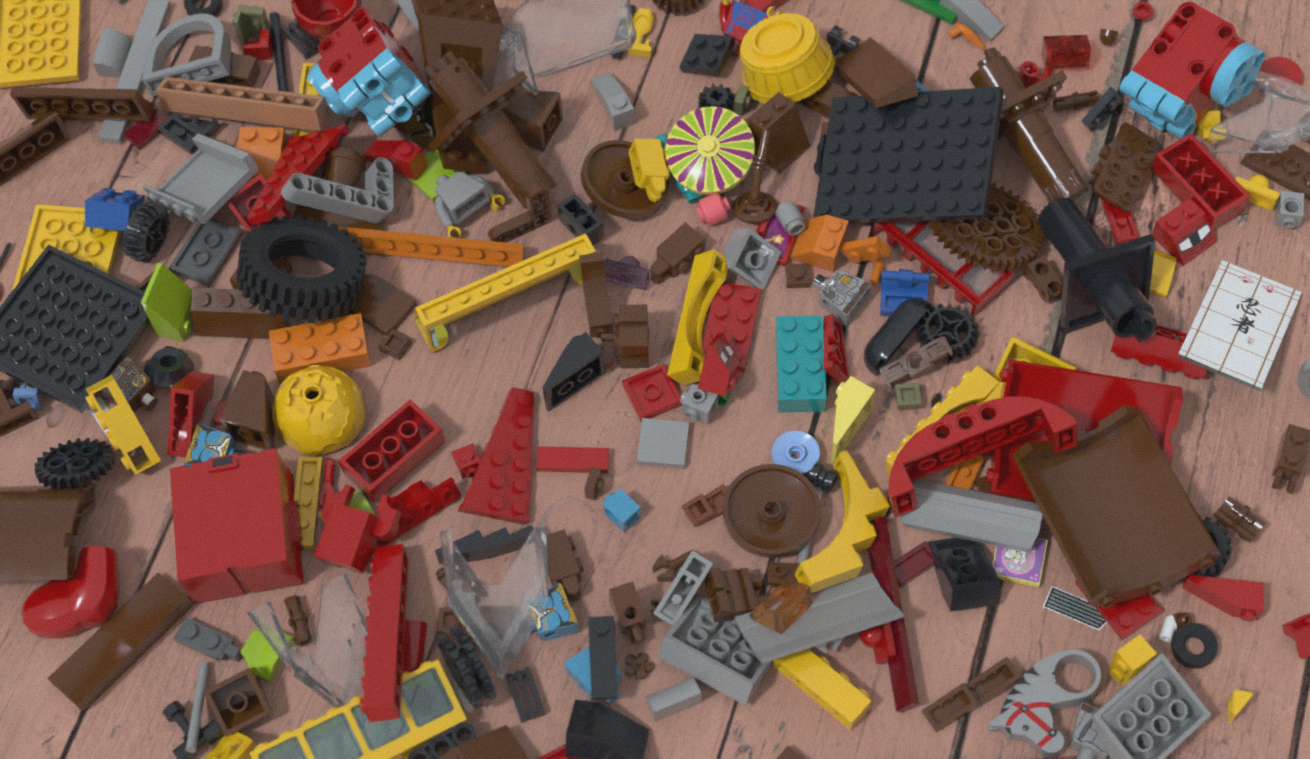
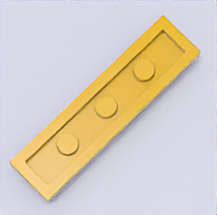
M298 457L293 501L297 500L300 505L298 511H300L303 538L301 542L304 549H314L324 462L322 457Z

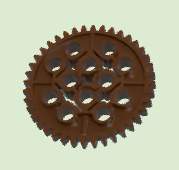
M996 183L991 185L987 218L927 220L930 223L929 229L934 230L932 235L939 236L937 242H944L943 248H950V254L957 253V259L964 257L966 264L971 261L974 262V267L976 268L979 264L982 265L984 270L990 266L994 272L997 267L1001 272H1004L1005 268L1012 271L1013 267L1017 270L1021 266L1026 267L1027 263L1032 262L1036 258L1044 241V233L1041 232L1042 228L1038 224V219H1036L1037 213L1031 212L1032 206H1025L1026 200L1019 201V195L1012 196V190L1006 192L1004 191V186L997 188Z

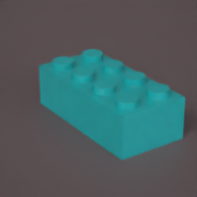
M776 316L778 413L825 412L826 376L824 370L823 316Z

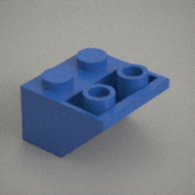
M113 188L101 189V191L94 193L93 196L85 200V227L125 231L128 218L132 216V211L136 210V207L144 202L145 195L137 194V191L125 190L122 193L115 192Z

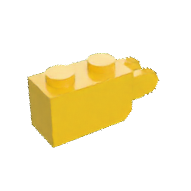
M635 138L628 151L635 185L646 189L648 199L657 202L661 198V193L665 191V181L669 178V168L665 163V150L661 146L660 139Z

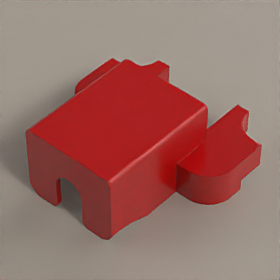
M345 485L340 492L327 494L321 511L322 519L326 523L314 557L325 564L338 568L341 565L353 572L363 574L373 554L377 540L387 541L394 538L397 534L401 512L393 509L391 504L392 498L386 494H382L375 515L367 511L351 508L349 506L355 488Z

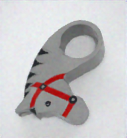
M1066 650L1042 659L1031 667L1013 687L1004 702L1001 714L989 722L988 730L1003 731L1009 741L1014 739L1026 742L1045 759L1059 757L1063 751L1064 738L1058 730L1052 727L1053 718L1051 712L1078 707L1082 702L1089 703L1096 696L1101 680L1099 664L1090 654L1081 650ZM1068 663H1076L1090 671L1094 684L1085 692L1071 693L1055 684L1054 674L1061 666Z

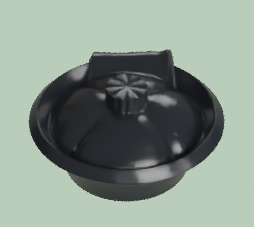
M165 346L163 349L155 352L144 366V372L152 380V384L160 387H172L188 373L194 371V364L188 357V354L170 346Z

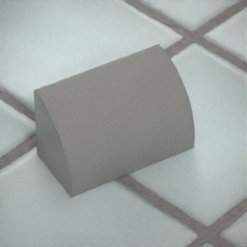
M102 29L93 61L98 76L120 77L132 45V40L124 33L113 29Z
M694 678L645 696L655 722L702 703L701 691Z

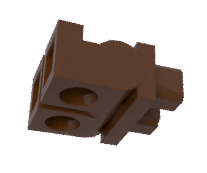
M711 568L704 579L708 599H711L709 603L714 622L735 620L736 616L768 606L765 595L755 596L754 590H760L762 587L761 575L749 574L748 568H741L740 570L729 569L726 571H721L720 568Z

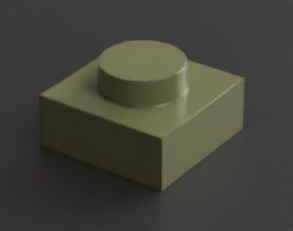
M740 85L734 100V113L739 116H743L745 108L749 109L752 96H749V86Z
M919 383L895 384L897 410L921 408Z

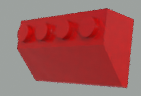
M1157 324L1151 336L1142 342H1138L1134 335L1125 338L1115 335L1111 352H1114L1115 356L1122 359L1131 357L1138 359V362L1143 365L1151 366L1155 364L1161 366V369L1173 373L1176 370L1184 373L1186 377L1191 379H1198V377L1204 379L1208 368L1205 364L1179 354L1188 334L1186 332Z

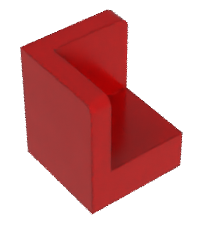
M260 30V41H248L247 45H243L244 55L257 58V61L272 60L273 43L270 31Z

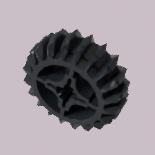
M143 202L136 207V210L132 211V216L128 218V223L123 233L124 239L122 244H124L123 250L125 255L137 262L144 263L150 262L153 257H156L164 245L167 233L169 232L168 226L170 221L167 209L154 202Z
M940 303L938 309L932 307L930 312L925 313V318L919 320L920 324L916 327L917 343H920V347L941 336L947 339L954 355L951 357L949 354L943 358L945 364L948 362V359H951L955 364L958 358L964 360L966 354L971 355L973 348L977 347V339H979L980 335L978 323H974V315L968 316V309L961 311L960 305L952 308L951 303L947 307ZM935 324L937 327L935 334L931 335L929 329ZM964 331L966 338L960 342V333Z

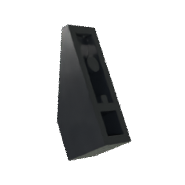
M614 616L588 617L592 700L618 699Z

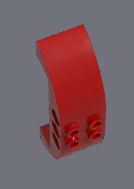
M1030 397L993 399L978 405H970L956 414L950 413L945 415L941 420L917 432L903 446L895 459L890 473L888 491L895 518L918 509L914 487L911 482L1043 430L1055 454L1077 446L1078 429L1075 418L1054 404Z

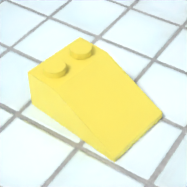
M852 376L848 378L846 383L841 382L836 390L838 397L835 401L836 414L831 453L832 464L838 453L845 451L871 414L875 389Z

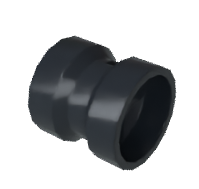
M816 462L807 479L813 486L818 485L822 491L829 494L838 479L839 472L833 469L828 470L823 464Z

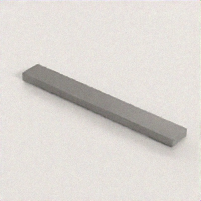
M168 0L147 1L116 89H137L140 92L143 84L141 80L146 55L150 45L162 31L171 6ZM104 120L98 136L99 140L121 144L124 137L123 133H125L129 121Z

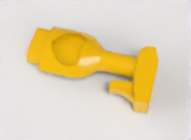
M639 8L633 16L631 29L635 37L634 41L628 44V53L631 55L651 58L652 47L649 46L650 39H647L645 44H642V40L651 31L654 21L652 10Z

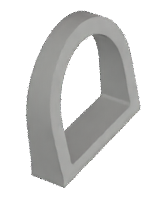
M209 14L190 15L172 23L154 39L146 55L141 80L152 96L157 95L156 89L165 77L206 82L230 75L231 40L221 21ZM198 30H207L215 33L211 56L163 69L167 52L181 37Z

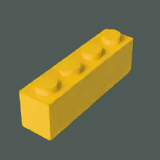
M811 648L773 660L774 668L850 731L870 709L871 700L868 693L862 688L857 689L854 687L844 673L840 671L837 673L830 667L831 664L823 656L818 657L811 651Z

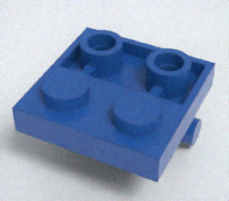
M906 269L882 271L880 316H890L903 301L911 298H921L928 301L930 274L913 272V270Z

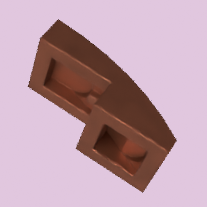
M722 484L705 496L701 493L681 506L694 527L723 514V502L727 488Z

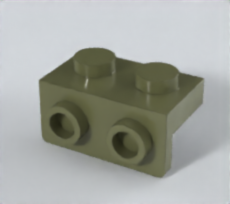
M238 6L237 12L233 14L232 24L236 28L237 38L240 40L242 47L247 45L250 38L260 39V30H269L271 34V28L263 7Z

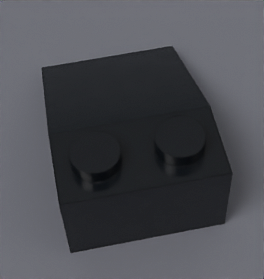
M587 332L580 336L577 335L570 340L542 387L545 406L548 412L605 374L603 351Z
M957 537L929 541L941 592L950 612L998 604L1001 581L980 542Z
M575 700L566 731L565 757L579 759H644L649 729L601 703Z

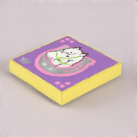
M1036 538L1033 546L1027 552L996 546L992 566L998 578L1039 588L1048 540Z

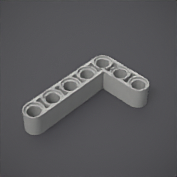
M383 157L377 158L365 172V190L295 173L282 187L281 194L285 200L291 203L379 224L394 207L393 166L388 159Z

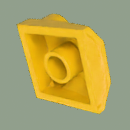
M1157 250L1154 251L1150 294L1164 298L1167 297L1176 265V257Z

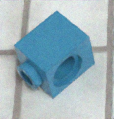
M621 488L616 493L612 492L605 498L603 503L604 514L623 532L641 518V507Z

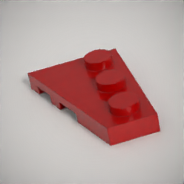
M833 314L824 316V370L831 376L832 380L841 384V382L846 383L850 377L842 323Z

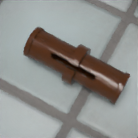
M1098 91L1086 93L1073 92L1068 96L1056 97L1052 100L1053 107H1055L1054 111L1071 108L1078 110L1083 106L1095 105L1099 101V95H1096Z
M292 595L287 597L284 603L290 618L288 620L289 626L294 630L297 645L306 646L313 641L307 624L309 621L308 616L304 614L299 596Z

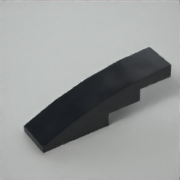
M532 524L510 535L506 527L485 537L482 536L480 530H477L435 550V554L439 564L442 561L448 563H467L490 559L537 542V536Z

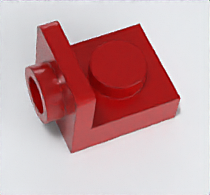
M474 443L451 452L462 479L467 477L473 478L480 460Z

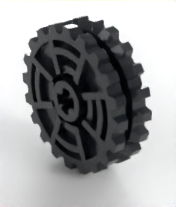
M454 625L450 628V638L444 633L435 636L438 643L437 646L446 662V666L450 670L459 689H461L463 695L472 704L473 708L482 706V696L488 700L496 698L497 694L492 684V679L481 657L463 630L458 625Z

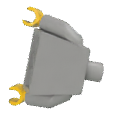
M457 172L450 178L445 174L441 175L436 182L438 185L435 189L437 193V198L435 199L436 214L442 225L448 229L447 237H451L450 234L456 232L459 238H461L460 229L454 227L452 223L459 224L488 203L490 199V207L494 211L499 210V206L495 201L500 202L502 206L505 203V198L502 195H495V190L481 176Z

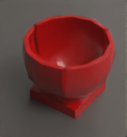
M291 0L292 11L301 29L314 38H318L320 42L337 30L358 9L362 8V0Z

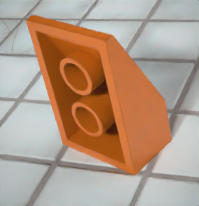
M240 127L237 149L249 153L260 169L249 181L260 173L266 181L270 177L281 153L288 144L284 128Z

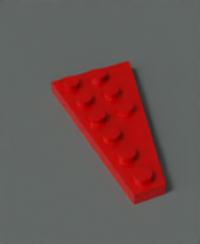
M347 124L322 131L314 130L302 136L295 135L288 140V144L281 153L277 164L274 166L270 177L267 179L264 188L259 193V197L247 217L251 226L271 221L286 204L281 194V189L288 179L295 173L311 176L326 159L324 154L339 145L338 139L340 136H347L350 132Z
M515 387L508 391L498 420L492 429L490 439L486 443L458 512L526 525L529 522L534 392Z

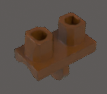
M1230 496L1213 515L1218 519V522L1228 526L1241 539L1249 543L1266 524L1249 511V506L1243 507Z

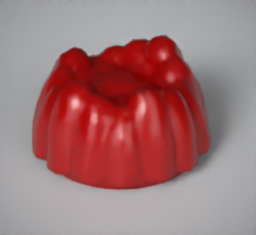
M1138 2L1133 7V16L1136 20L1147 21L1152 17L1154 9L1148 2Z

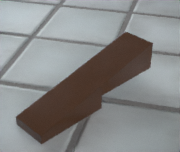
M1005 657L968 683H962L923 709L922 712L937 733L1013 688L1021 679V675L1009 658Z

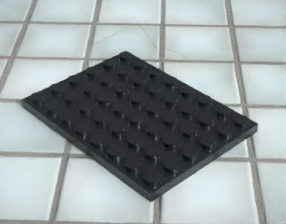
M1002 87L918 92L916 97L878 108L873 107L863 96L832 98L813 218L830 215L849 221L848 223L987 218L1004 94Z

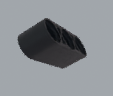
M467 722L459 723L412 751L408 759H438L443 756L437 754L440 747H449L448 751H450L454 747L467 742L459 740L462 734H471L469 740L476 738L477 735L474 727Z

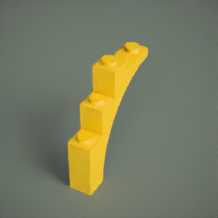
M847 450L838 453L833 463L834 470L839 472L838 478L844 497V516L841 530L828 547L816 556L800 563L795 577L805 595L858 576L863 564L862 558L857 552L870 548L877 536L875 528L870 522L879 516L884 517L890 507L887 497L882 494L879 487L869 489L867 480L862 477L857 468L856 461L851 458Z

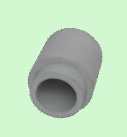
M782 202L775 214L784 231L791 236L800 234L805 229V220L796 203Z

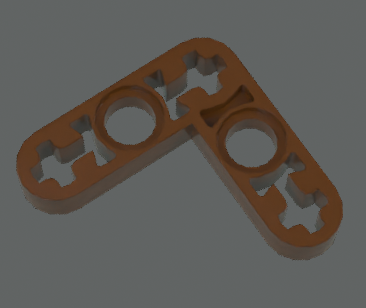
M542 182L532 183L526 188L527 212L500 223L489 230L488 236L491 241L507 243L546 225L551 220L549 193Z

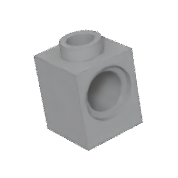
M1281 191L1276 202L1275 226H1282L1287 229L1298 228L1304 217V193Z

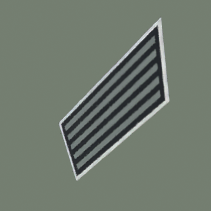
M1051 586L1043 605L1044 608L1097 630L1102 629L1107 624L1102 615L1094 606H1090L1087 600Z

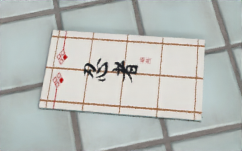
M1222 260L1177 357L1261 391L1302 292Z

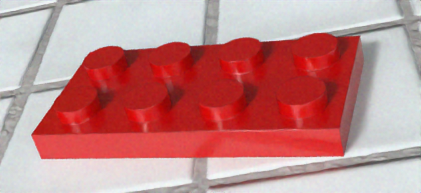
M723 282L711 303L702 344L705 355L711 340L718 332L723 333L740 360L739 370L745 373L761 297V288Z

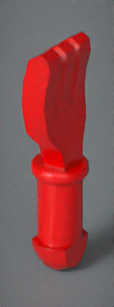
M331 458L327 459L324 464V486L320 492L319 507H323L328 493H335L332 484L335 482L334 468L336 463Z

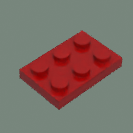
M1075 580V584L1083 593L1078 581ZM1149 594L1115 603L1107 608L1094 606L1121 640H1124L1155 619L1163 611Z

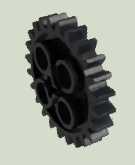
M78 438L76 442L72 443L68 440L65 445L59 443L58 448L50 447V452H43V457H38V462L34 463V470L39 483H43L44 487L50 485V488L54 489L59 486L60 490L69 487V490H72L76 485L82 488L84 483L91 485L92 480H101L100 475H108L107 471L112 470V465L115 464V457L110 444L106 445L105 441L99 442L98 439L90 442V438L84 441Z

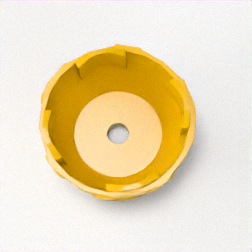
M321 365L308 366V368L290 374L276 391L272 404V419L275 431L288 446L302 455L317 456L332 453L348 446L363 429L366 418L363 393L356 382L339 369ZM311 391L319 392L315 399L306 398L307 394Z

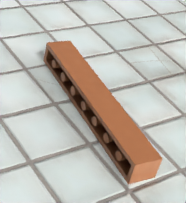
M165 77L156 89L162 110L168 112L312 131H322L330 118L324 96Z

